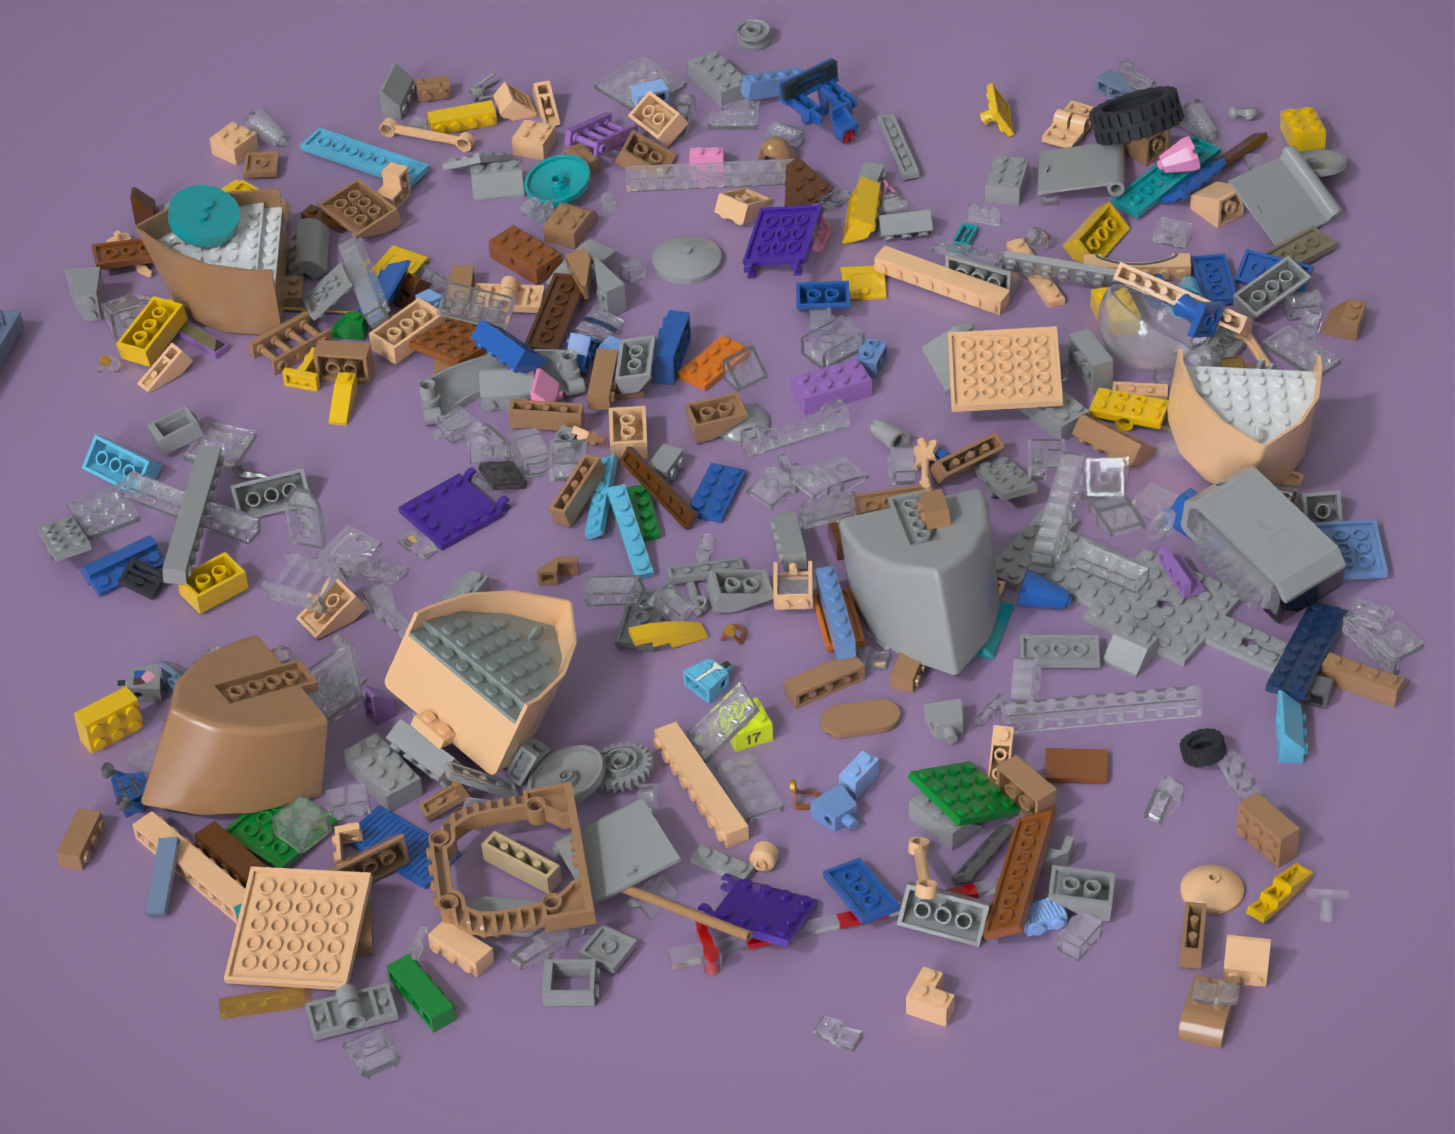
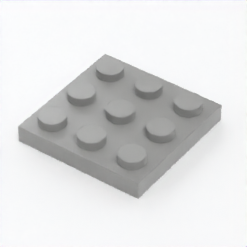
M341 262L303 297L308 313L314 321L317 318H321L330 306H334L343 294H347L352 288L353 283L346 267Z

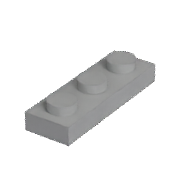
M702 844L699 845L690 857L691 864L721 876L724 873H729L736 881L740 878L749 879L755 872L754 865Z

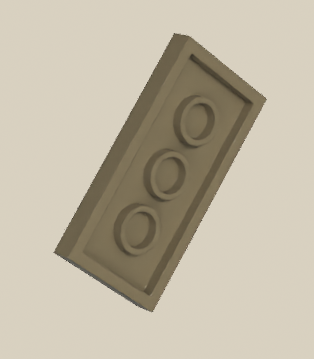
M1312 226L1263 253L1281 258L1289 256L1293 261L1308 264L1336 249L1337 242Z

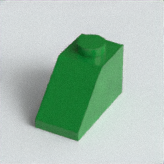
M346 313L333 324L331 329L332 338L364 341L368 331L366 313Z

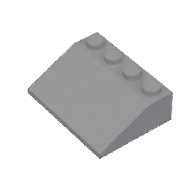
M973 322L956 325L921 347L945 394L951 393L948 332L977 331Z

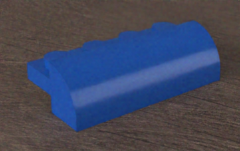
M148 535L82 566L80 572L89 586L92 585L100 597L122 587L118 584V580L132 556L137 557L139 561L156 569L163 567L165 559L157 548L155 539ZM136 567L133 568V569H135V570H137V571H140V572H142V573H144V574H146V575L149 574V573H146V572H144V571H142V570H140V569H138V568H136Z

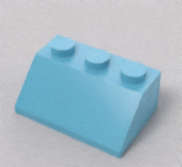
M1278 690L1276 708L1278 763H1303L1304 755L1308 754V743H1304V740L1307 739V728H1303L1306 724V714L1302 713L1301 704L1282 690Z

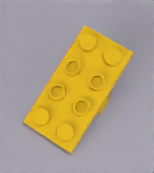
M1099 387L1089 411L1092 417L1115 421L1116 426L1122 431H1130L1134 424L1160 429L1167 414L1169 400Z

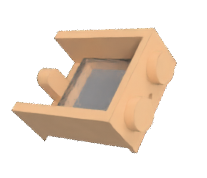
M808 561V571L803 572L797 571L796 563L789 565V572H778V563L774 562V610L813 609L812 561Z

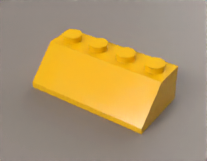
M861 176L848 201L842 238L843 244L866 239L870 232L875 231L877 225L875 221L878 216L877 210L880 205L878 200L882 192L880 191V183Z
M1109 201L1096 208L1062 246L1073 260L1082 263L1084 254H1101L1102 257H1105L1127 233L1130 227Z

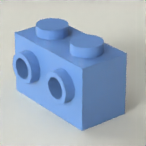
M867 338L865 343L860 346L858 356L854 357V359H859L872 378H877L888 356L887 342Z

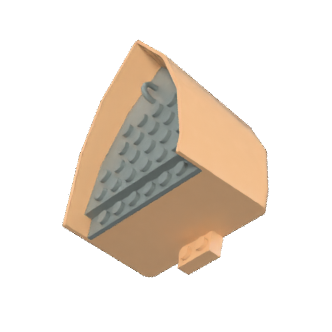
M506 590L465 593L426 606L414 613L386 675L385 685L417 713L412 720L411 726L439 749L453 743L483 770L493 775L511 764L523 743L528 745L532 741L566 674L577 644L572 603L561 598Z

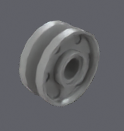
M750 19L741 22L737 26V43L742 49L758 51L770 44V26L767 22L760 19Z

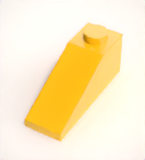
M338 372L334 384L329 424L347 425L358 393L356 373Z

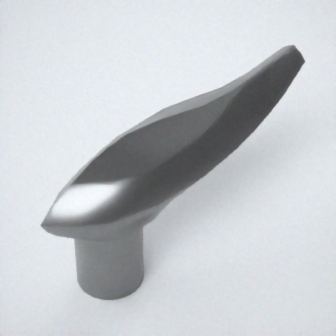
M241 462L234 464L236 469L234 474L243 478L267 477L263 473L243 469Z

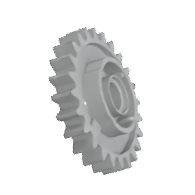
M627 741L625 745H622L619 742L618 746L611 744V748L604 747V752H599L606 765L605 776L599 785L601 790L606 788V791L609 792L613 789L614 793L618 789H621L622 792L626 788L632 790V786L639 787V782H646L645 777H651L650 772L654 771L652 753L649 752L648 748H644L643 744L637 746V742H634L630 745L629 741Z

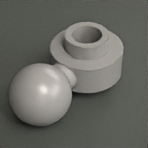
M1233 106L1227 111L1230 119H1238L1240 116H1245V119H1253L1258 114L1257 107L1239 109Z

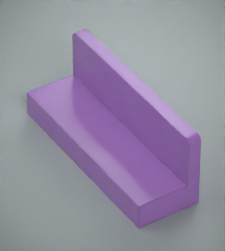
M1167 546L1159 547V563L1183 599L1204 593V587L1180 553L1172 554Z

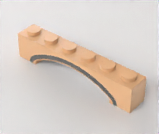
M1172 253V256L1151 262H1122L1150 275L1160 273L1165 281L1182 280L1191 274L1190 253ZM1084 254L1083 264L1118 269L1121 262L1102 257L1101 254Z

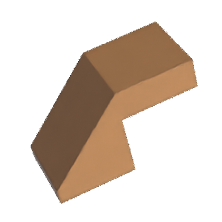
M558 556L538 568L539 585L558 586L559 575L578 576V557Z

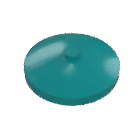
M569 154L552 156L542 160L528 172L524 181V188L528 198L534 204L543 207H557L561 203L568 204L576 200L587 190L591 182V171L586 161L578 156Z

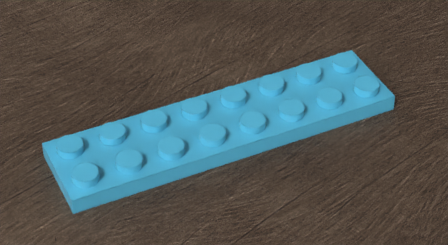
M320 127L300 145L301 151L383 178L381 176L383 168L390 162L407 166L410 187L415 185L430 170L429 164Z

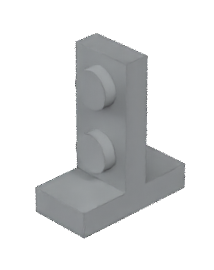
M535 738L528 745L523 743L504 775L521 787L530 772L540 761L548 756L551 750Z

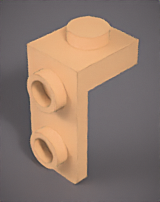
M359 822L334 827L335 835L332 836L334 848H336V852H333L335 864L345 860L343 844L364 841Z

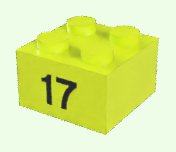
M757 697L720 709L721 727L735 752L773 741L772 722Z

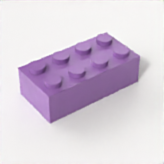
M858 358L790 377L791 395L805 416L872 396V379Z

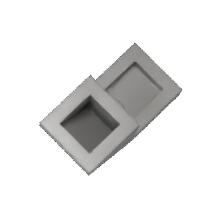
M1066 835L1061 850L1047 848L1039 876L1050 874L1052 865L1069 866L1074 852V837Z

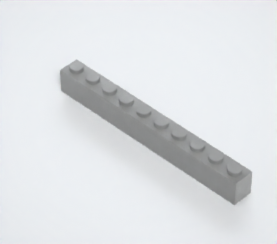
M198 447L163 564V583L186 585L188 577H192V564L196 563V552H199L200 548L199 539L203 538V527H206L207 524L206 515L210 514V502L214 500L213 490H217V478L221 476L220 466L224 465V455H221V447Z

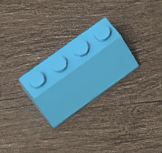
M95 435L82 469L138 496L156 481L162 464L108 437Z

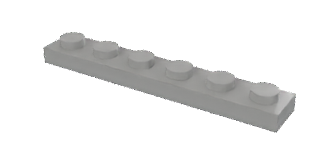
M894 113L878 116V124L902 179L918 178L919 170Z

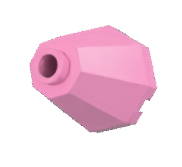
M1189 136L1182 138L1158 157L1157 166L1160 171L1163 170L1164 173L1194 172L1200 169L1198 155L1194 152L1195 147Z

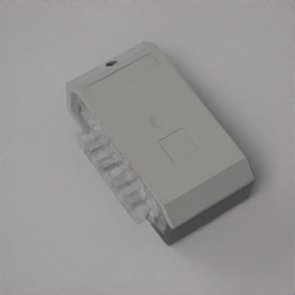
M1243 467L1185 501L1181 526L1183 531L1195 542L1193 544L1194 553L1249 608L1254 609L1260 606L1275 622L1280 624L1340 588L1346 564L1339 547L1255 467Z

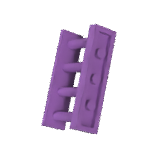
M604 112L566 129L564 145L570 147L580 142L594 148L593 157L597 158L622 147L632 129L638 132V124H633L627 128L622 127L611 121L612 113Z

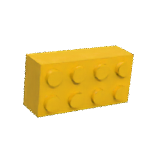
M153 296L116 343L121 359L151 367L188 320L183 304Z

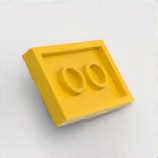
M990 83L987 85L988 93H986L989 100V109L980 113L981 120L985 125L992 121H997L1000 131L1002 133L1005 132L1008 137L1014 135L1009 104L995 85Z

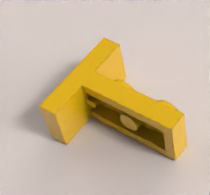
M312 347L310 352L306 354L298 370L284 368L282 371L284 386L318 392L320 382L318 373H315L313 356L315 348Z

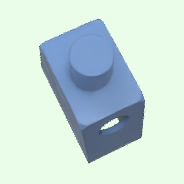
M842 784L810 802L811 817L832 831H838L845 826L853 831L859 825L857 820V804Z

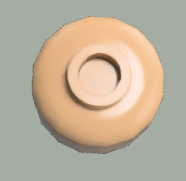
M758 842L750 854V864L754 865L758 871H771L778 860L779 851L771 842Z

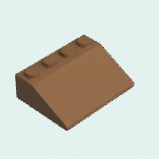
M358 178L317 204L322 211L357 238L389 233L402 224L398 209Z

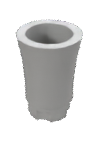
M881 418L876 419L871 424L870 432L873 433L875 438L886 445L892 453L899 454L909 445V432Z

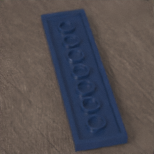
M1310 601L1266 684L1265 691L1278 694V690H1282L1291 698L1305 701L1321 670L1323 661L1330 652L1348 617L1349 610Z

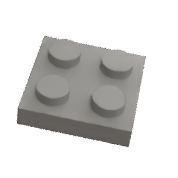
M601 924L578 951L581 959H596V966L615 973L638 946L636 939Z

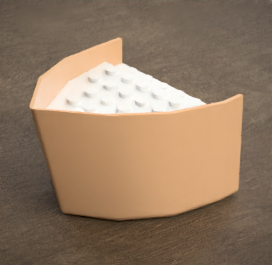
M1178 349L1167 412L1168 423L1179 453L1207 482L1213 485L1243 467H1255L1275 487L1284 483L1305 457L1320 395L1322 377L1321 355H1317L1312 372L1186 366L1183 362L1182 349Z

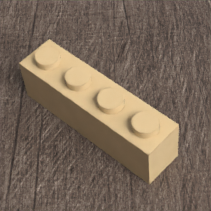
M493 831L481 844L483 857L486 862L546 894L552 893L562 882L560 865L496 831Z

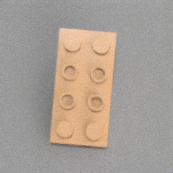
M1071 100L1064 110L1057 109L1054 114L1053 123L1042 135V142L1062 148L1075 147L1092 127L1089 112L1094 107Z
M512 276L504 277L501 280V284L475 283L470 309L471 311L537 313L544 298L545 285H519L518 280Z

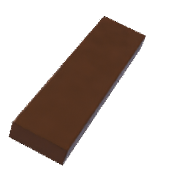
M1253 133L1214 161L1224 158L1227 164L1222 168H1226L1267 140V133Z

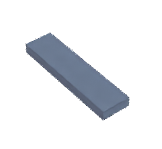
M178 837L159 838L145 911L148 917L167 916L181 841Z

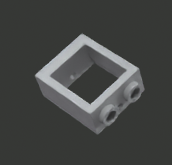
M186 406L147 425L153 440L164 456L203 436L201 430L203 425L200 419L196 417L193 410L189 411Z
M596 959L544 960L543 1007L595 1006V998L600 995V987L596 983L601 980V969L597 968ZM554 977H590L589 990H553Z

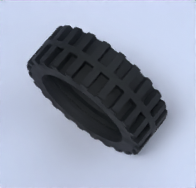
M1157 86L1144 90L1140 89L1132 93L1129 92L1114 99H1109L1105 103H1100L1089 112V118L1098 144L1119 145L1121 143L1142 140L1146 137L1149 138L1169 130L1183 121L1184 114L1177 88L1173 86Z

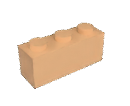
M442 921L428 934L430 949L434 953L445 957L450 963H455L466 973H471L478 977L494 963L492 947L469 935L461 928L458 929L453 923L448 924Z

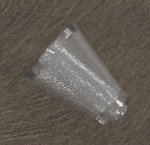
M1194 99L1195 102H1188L1182 106L1184 119L1182 122H1179L1178 126L1191 135L1211 144L1216 143L1219 132L1204 103L1199 99Z
M258 107L250 113L252 115L250 119L246 118L243 127L256 132L258 141L278 149L288 145V134L267 109Z

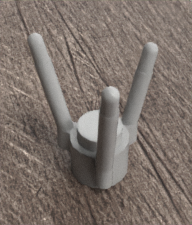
M495 72L474 84L468 90L473 101L478 99L481 102L493 98V95L484 96L486 94L485 89L499 80L496 79L483 86L482 84L493 77Z

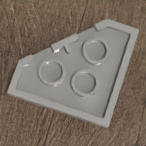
M495 152L485 153V156L483 153L473 154L472 158L469 155L462 156L461 160L459 158L449 159V163L443 164V170H458L469 168L470 165L508 162L514 160V155L506 154V152H498L496 155Z

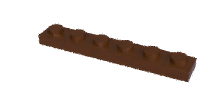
M627 447L619 462L685 530L691 529L698 513L633 447Z

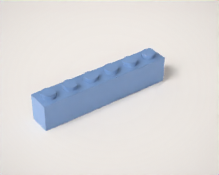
M835 566L815 569L817 590L836 659L856 657L855 637Z

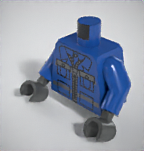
M105 762L102 765V776L105 779L111 776L113 792L117 799L116 805H120L119 808L123 811L126 818L136 813H143L150 807L141 803L147 783V778L143 772L134 774L124 773L116 769L114 770V766L111 763Z

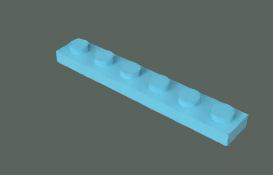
M615 454L601 459L606 473L592 494L584 534L588 540L604 535L610 506L607 488L614 485L618 458Z
M625 484L607 488V495L635 581L653 577L654 572Z

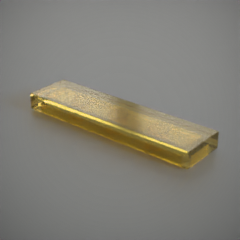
M291 987L219 998L221 1019L305 1007V988Z

